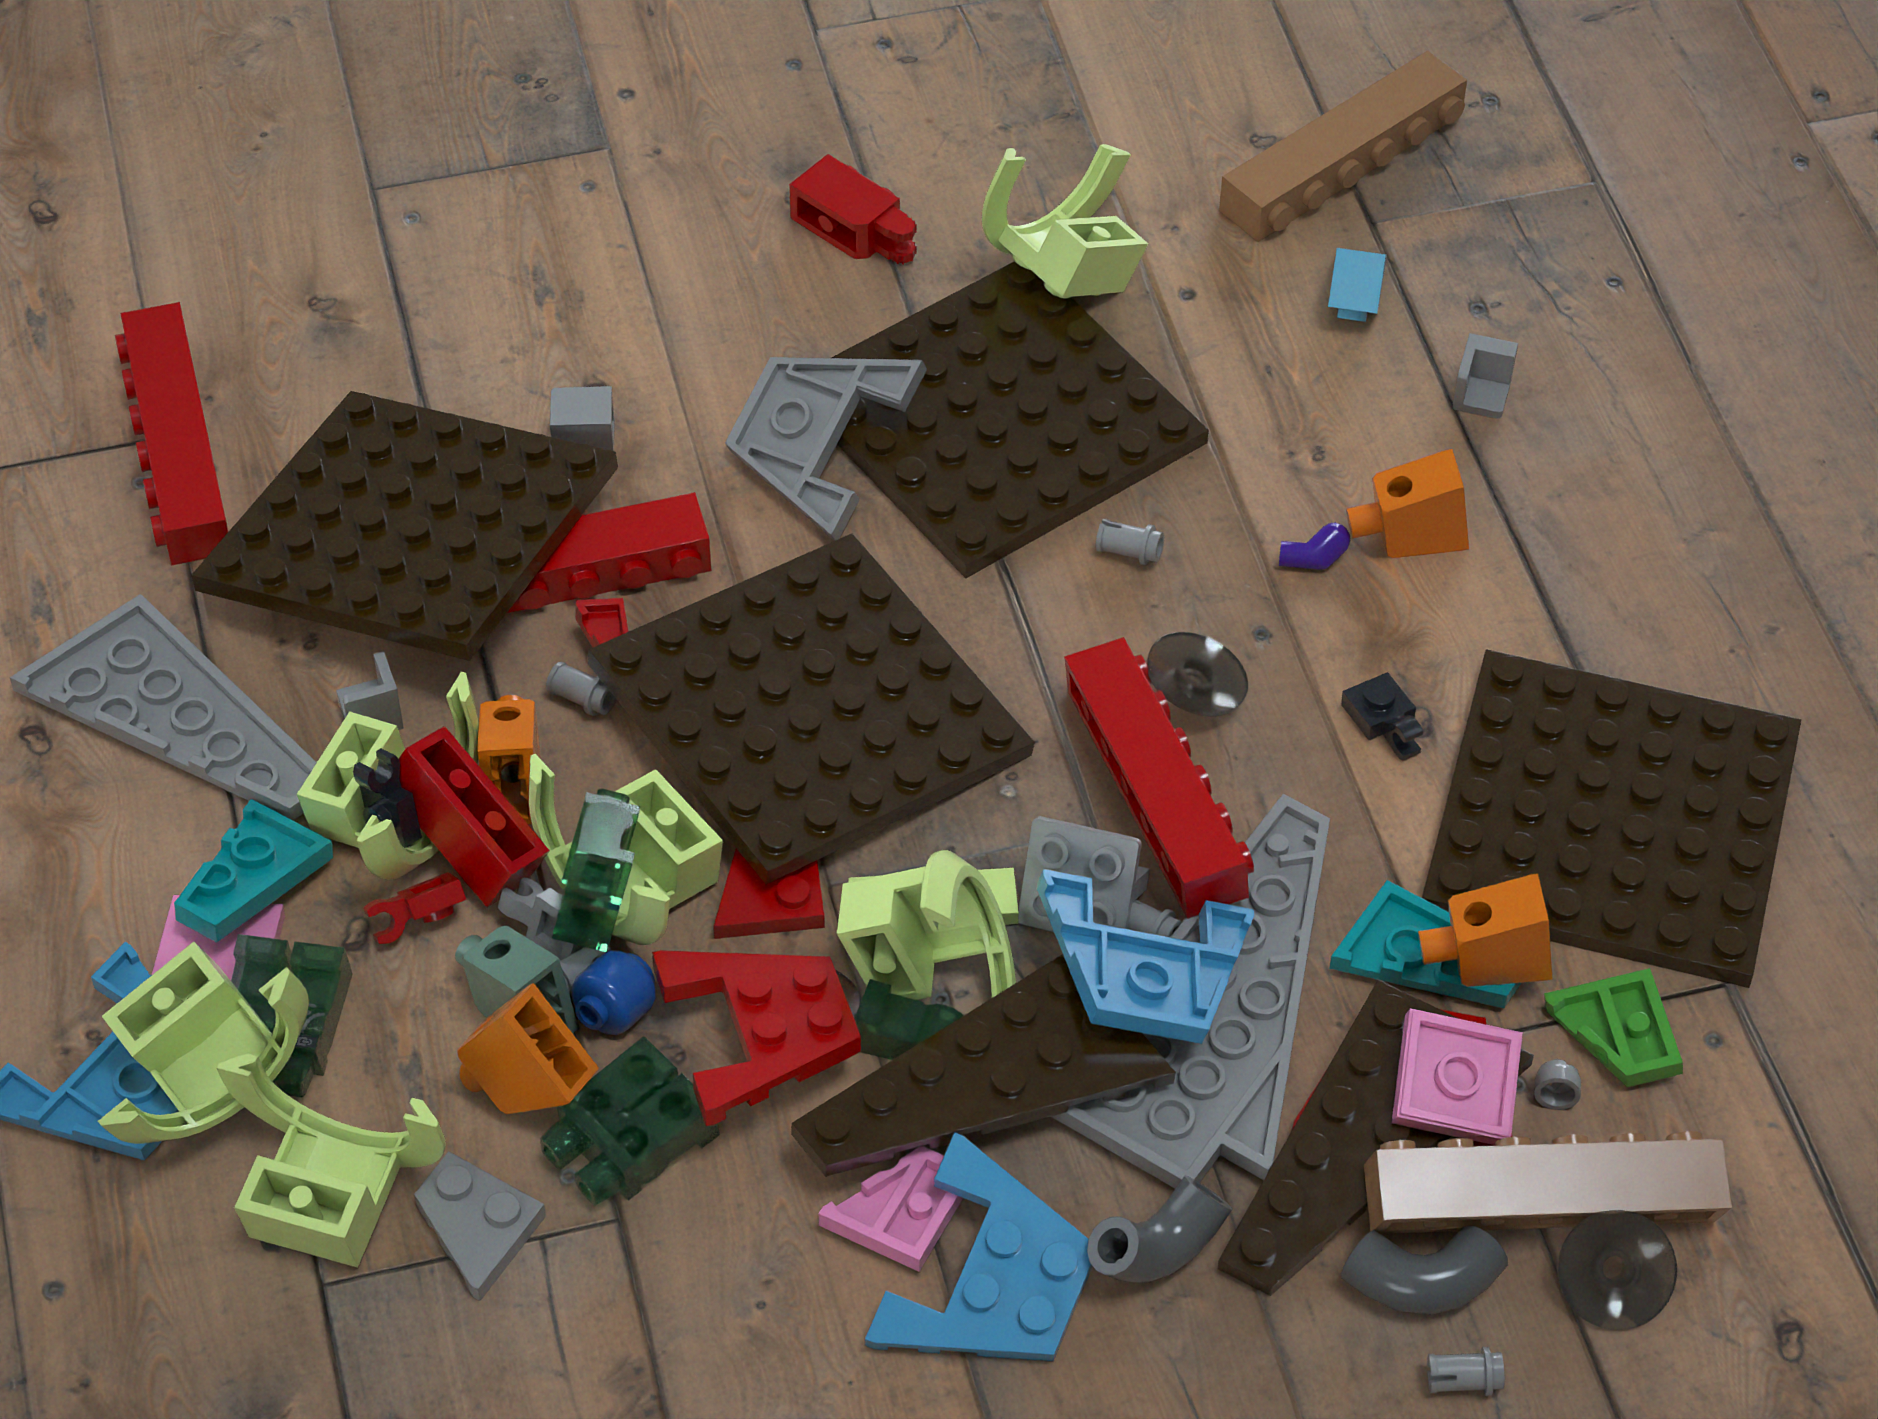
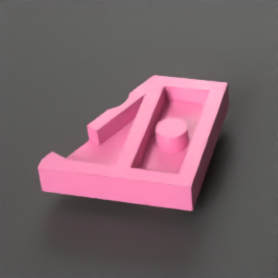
M920 1146L899 1159L898 1164L894 1168L880 1171L862 1182L861 1191L835 1206L831 1201L823 1206L818 1213L819 1226L920 1272L963 1198L934 1187V1178L944 1155Z

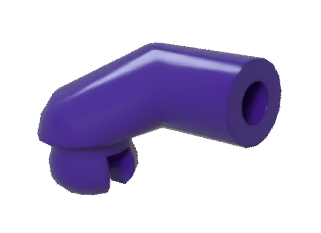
M1332 522L1323 526L1307 543L1281 541L1279 566L1317 570L1327 569L1348 549L1351 541L1350 533L1340 523Z

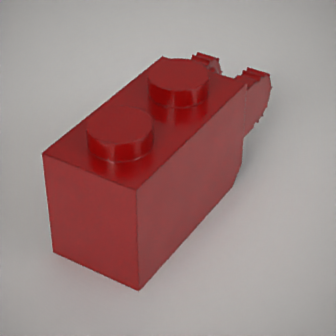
M829 154L789 184L790 218L854 259H868L877 252L888 260L892 259V262H897V264L902 263L904 265V263L913 261L915 254H917V246H915V242L912 240L915 233H917V224H915V220H912V217L909 218L906 213L900 210V198L894 195L888 188L879 186L860 174L854 167L842 163Z

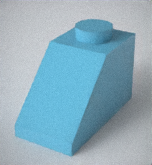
M1337 248L1328 307L1338 308L1337 318L1366 322L1367 312L1378 313L1387 259L1386 254Z

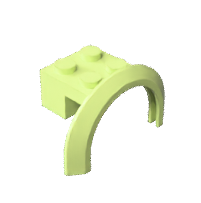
M1107 144L1100 145L1080 183L1057 208L1037 221L1026 225L1012 226L1007 221V204L1013 185L1026 159L1024 157H1015L1016 150L1014 148L1006 149L991 181L983 205L982 226L987 240L999 251L1012 254L1017 264L1032 270L1045 282V288L1060 298L1084 295L1099 296L1106 293L1124 292L1148 243L1117 216L1090 217L1099 209L1113 190L1131 154Z
M461 672L446 698L454 721L455 738L478 764V716L467 675ZM349 711L298 791L297 797L310 830L325 838L358 847L366 867L372 874L386 880L397 879L430 859L439 850L421 828L422 838L409 847L404 848L400 844L391 820L386 819L379 823L377 816L372 815L367 824L365 823L363 817L365 808L360 785L355 781L353 775L354 765L360 762L376 771L378 766L376 751L382 748L396 755L399 759L405 747L397 725Z
M536 754L530 756L529 810L534 832L550 850L544 859L568 899L592 914L591 923L597 928L634 944H652L665 933L670 908L718 882L723 840L656 769L611 793L609 822L565 845L554 809L555 774ZM626 829L631 833L630 837L625 833ZM620 841H622L621 847H624V845H625V843H626V841H627L628 844H626L627 847H625L626 850H625L624 854H622V855L620 854L621 851H622V849H621V850L619 851V854L616 855V854H617V851H618V847L620 846V845H619V844H620ZM614 883H616L615 889H614V892H613V896H612L613 885H614Z
M948 850L937 851L930 856L924 867L843 883L837 935L878 1007L931 997L934 963L982 953L987 954L992 998L1016 983L1010 942L995 896L983 875L955 853Z
M193 941L102 1015V1018L130 1055L151 1073L179 1112L165 1115L149 1114L143 1112L125 1098L98 1120L99 1124L121 1141L144 1144L188 1137L207 1130L243 1109L244 1106L227 1090L216 1069L218 1063L246 1053L259 1057L266 1074L273 1081L289 1060L305 1023L309 1006L306 988L286 967L259 989L271 1007L275 1009L276 1023L272 1034L219 965Z
M246 1053L219 1062L216 1069L231 1095L257 1117L286 1133L274 1160L257 1155L234 1207L248 1236L358 1268L400 1167L427 1166L437 1162L442 1157L446 1142L435 1116L423 1100L411 1098L410 1105L414 1115L405 1113L403 1117L407 1131L388 1133L361 1129L321 1115L288 1096L271 1081L259 1057Z

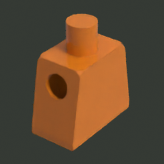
M1453 449L1444 450L1376 473L1372 478L1375 502L1346 508L1352 539L1381 533L1386 554L1391 558L1469 549L1464 485Z
M505 695L497 701H486L480 704L477 749L479 767L526 823L532 824L529 810L530 756L536 754L541 759L535 702L530 699H523L517 695ZM509 765H518V779L520 781L515 783L504 781L501 778V771Z
M1538 874L1527 875L1454 895L1448 900L1450 926L1418 931L1424 965L1456 960L1461 983L1467 987L1553 979L1549 919Z
M534 983L525 987L488 1016L457 1050L458 1058L462 1062L459 1071L462 1084L472 1092L484 1090L496 1107L505 1114L566 1105L573 1100L599 1069Z

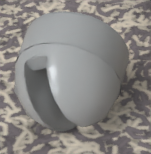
M1554 1059L1541 1065L1535 1077L1534 1095L1538 1103L1553 1110H1564L1576 1105L1581 1098V1078L1578 1069L1566 1064V1061L1561 1059Z

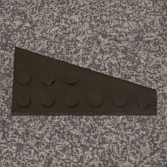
M1062 954L792 1122L791 1135L823 1175L827 1177L893 1159L896 1152L926 1144H929L930 1149L950 1144L954 1132L963 1135L980 1130L983 1135L1066 1113L1069 1106L1101 1097L1106 1102L1125 1097L1126 1091L1153 1084L1155 1089L1174 1084L1176 1071L1143 1033L1092 1024Z
M1377 980L1219 1258V1270L1271 1296L1322 1251V1246L1347 1224L1350 1226L1366 1212L1368 1202L1364 1164L1376 1150L1380 1149L1381 1144L1397 1140H1410L1416 1143V1148H1438L1439 1142L1451 1137L1445 1134L1393 1124L1392 1115L1406 1013L1411 1008L1453 1018L1457 1017ZM1523 1049L1520 1052L1518 1076L1532 1065L1534 1058L1533 1054Z

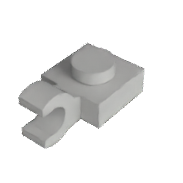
M524 877L520 880L517 894L508 888L502 890L498 905L499 910L503 914L517 919L528 926L526 938L557 956L559 960H563L585 947L593 915L552 888L543 891L537 882Z

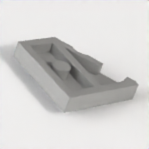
M449 1151L414 1193L418 1210L428 1226L437 1233L441 1247L450 1261L455 1262L467 1282V1288L471 1295L479 1301L485 1296L546 1217L545 1205Z

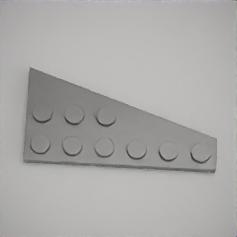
M141 594L10 677L13 691L248 801L253 799L291 820H295L304 813L297 793L317 762Z

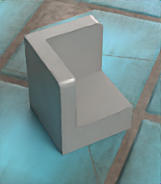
M1469 333L1457 377L1452 409L1496 419L1501 418L1513 376L1519 343Z
M612 386L553 388L550 401L551 437L614 451L615 419Z
M383 651L373 654L377 679L336 690L343 718L345 719L350 711L397 725L398 730L404 729L398 691L385 653Z

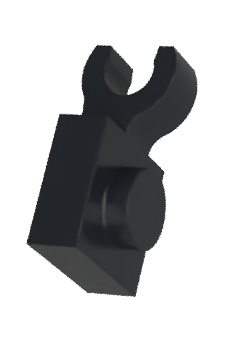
M1388 672L1342 691V707L1368 740L1383 735L1391 745L1394 753L1402 761L1421 753L1420 746L1414 740V738L1423 735V729L1415 719L1416 707Z
M380 748L376 751L378 759L376 771L360 762L355 764L353 769L354 779L360 785L364 803L363 817L366 824L372 815L377 816L379 823L386 819L391 820L402 847L407 848L422 838L413 793L401 787V766L398 757Z

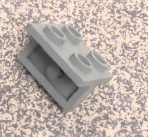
M1038 816L1032 821L1018 922L1022 925L1054 932L1037 891L1038 880L1043 869L1092 878L1093 922L1128 929L1132 903L1147 890L1150 873L1149 868L1138 866L1142 845L1141 840L1131 836Z

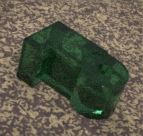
M870 979L854 1018L861 1035L860 1053L893 1060L964 1015L947 1005L937 1003L926 1005L922 1001L892 994L891 984Z

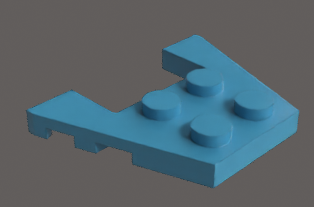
M1043 869L1037 883V891L1090 1022L1097 1025L1202 1044L1210 1029L1229 981V976L1254 918V909L1206 900L1199 913L1200 943L1094 923L1092 878Z
M124 942L91 976L94 989L115 1003H118L152 975L143 966L134 948L127 942ZM113 1031L55 1092H51L9 1062L0 1070V1120L141 1160H145L162 1141L144 1144L127 1143L114 1137L99 1124L98 1120L125 1098L137 1108L149 1114L165 1115L179 1112L151 1073L130 1055Z
M954 1132L934 1178V1187L989 1208L945 1312H938L885 1291L865 1337V1346L878 1350L898 1347L918 1349V1352L940 1354L941 1350L973 1352L977 1353V1356L1054 1361L1093 1267L1087 1253L1089 1239L963 1135Z

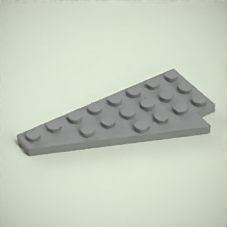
M1282 794L1245 841L1254 864V872L1248 874L1249 898L1229 905L1254 909V918L1247 931L1242 948L1203 1043L1143 1033L1176 1071L1174 1084L1155 1089L1153 1084L1126 1091L1125 1097L1106 1102L1101 1097L1069 1106L1068 1112L1051 1117L1175 1189L1185 1175L1201 1182L1219 1156L1226 1158L1262 1180L1265 1179L1274 1161L1330 818ZM1199 915L1189 919L1185 918L1170 938L1200 943Z

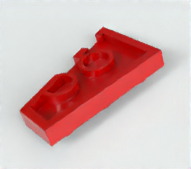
M736 848L713 926L714 939L825 928L817 860L771 883L765 884Z

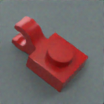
M446 872L397 892L398 895L395 897L373 900L365 905L363 909L368 917L376 916L382 912L389 913L391 921L388 928L373 934L377 943L389 944L396 941L402 935L405 924L409 919L417 920L422 918L424 923L438 921L455 912L453 905L467 899L460 880L451 873Z

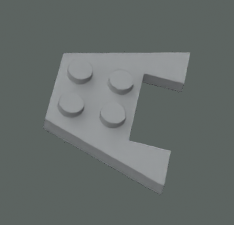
M770 357L725 444L735 456L834 541L838 540L860 499L854 491L819 479L861 397L905 412L927 368L922 360Z

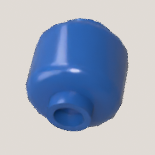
M608 951L599 956L576 977L572 985V1000L578 1019L586 1027L609 1035H619L628 1030L651 1009L656 999L655 977L652 969L639 956L622 951Z

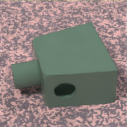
M509 926L498 927L484 939L478 935H470L459 944L455 953V959L464 967L474 1003L486 1018L525 987L534 983L570 1031L574 1033L579 1029L560 960L557 956Z

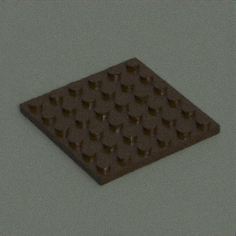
M1015 261L831 357L842 359L922 360L927 370L905 412L861 397L837 445L965 578L972 576L1208 443L1209 429L1071 297L1060 298L1053 295L1045 288V282L1032 270L1020 266Z
M350 391L191 574L194 589L197 592L470 661L618 469L616 452Z
M852 533L590 648L588 651L589 666L765 884L771 883L1032 756L1035 744L1034 740Z
M1486 649L1422 898L1449 912L1448 900L1454 895L1527 875L1538 874L1549 919L1550 941L1750 988L1802 719Z

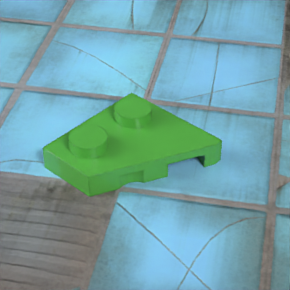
M1650 968L1544 993L1547 1013L1626 1087L1683 1074V1061Z

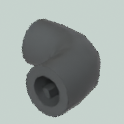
M1185 1175L1169 1199L1149 1219L1140 1223L1132 1222L1123 1217H1109L1102 1220L1093 1229L1088 1240L1087 1253L1089 1261L1096 1271L1118 1281L1150 1283L1173 1274L1196 1257L1214 1237L1233 1208L1212 1190Z
M1471 1225L1463 1226L1446 1246L1439 1251L1426 1255L1412 1254L1373 1230L1362 1238L1348 1257L1341 1272V1279L1363 1295L1396 1311L1431 1315L1461 1308L1483 1293L1506 1269L1508 1258L1504 1249L1488 1232Z

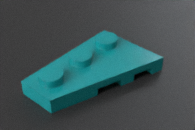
M250 799L243 809V820L236 829L229 828L222 837L221 850L212 861L202 864L174 902L176 921L216 943L333 859L332 841Z
M1386 880L1334 951L1329 969L1500 1008L1506 1007L1522 984L1510 983L1467 987L1461 983L1456 960L1424 965L1418 931L1450 926L1449 912Z

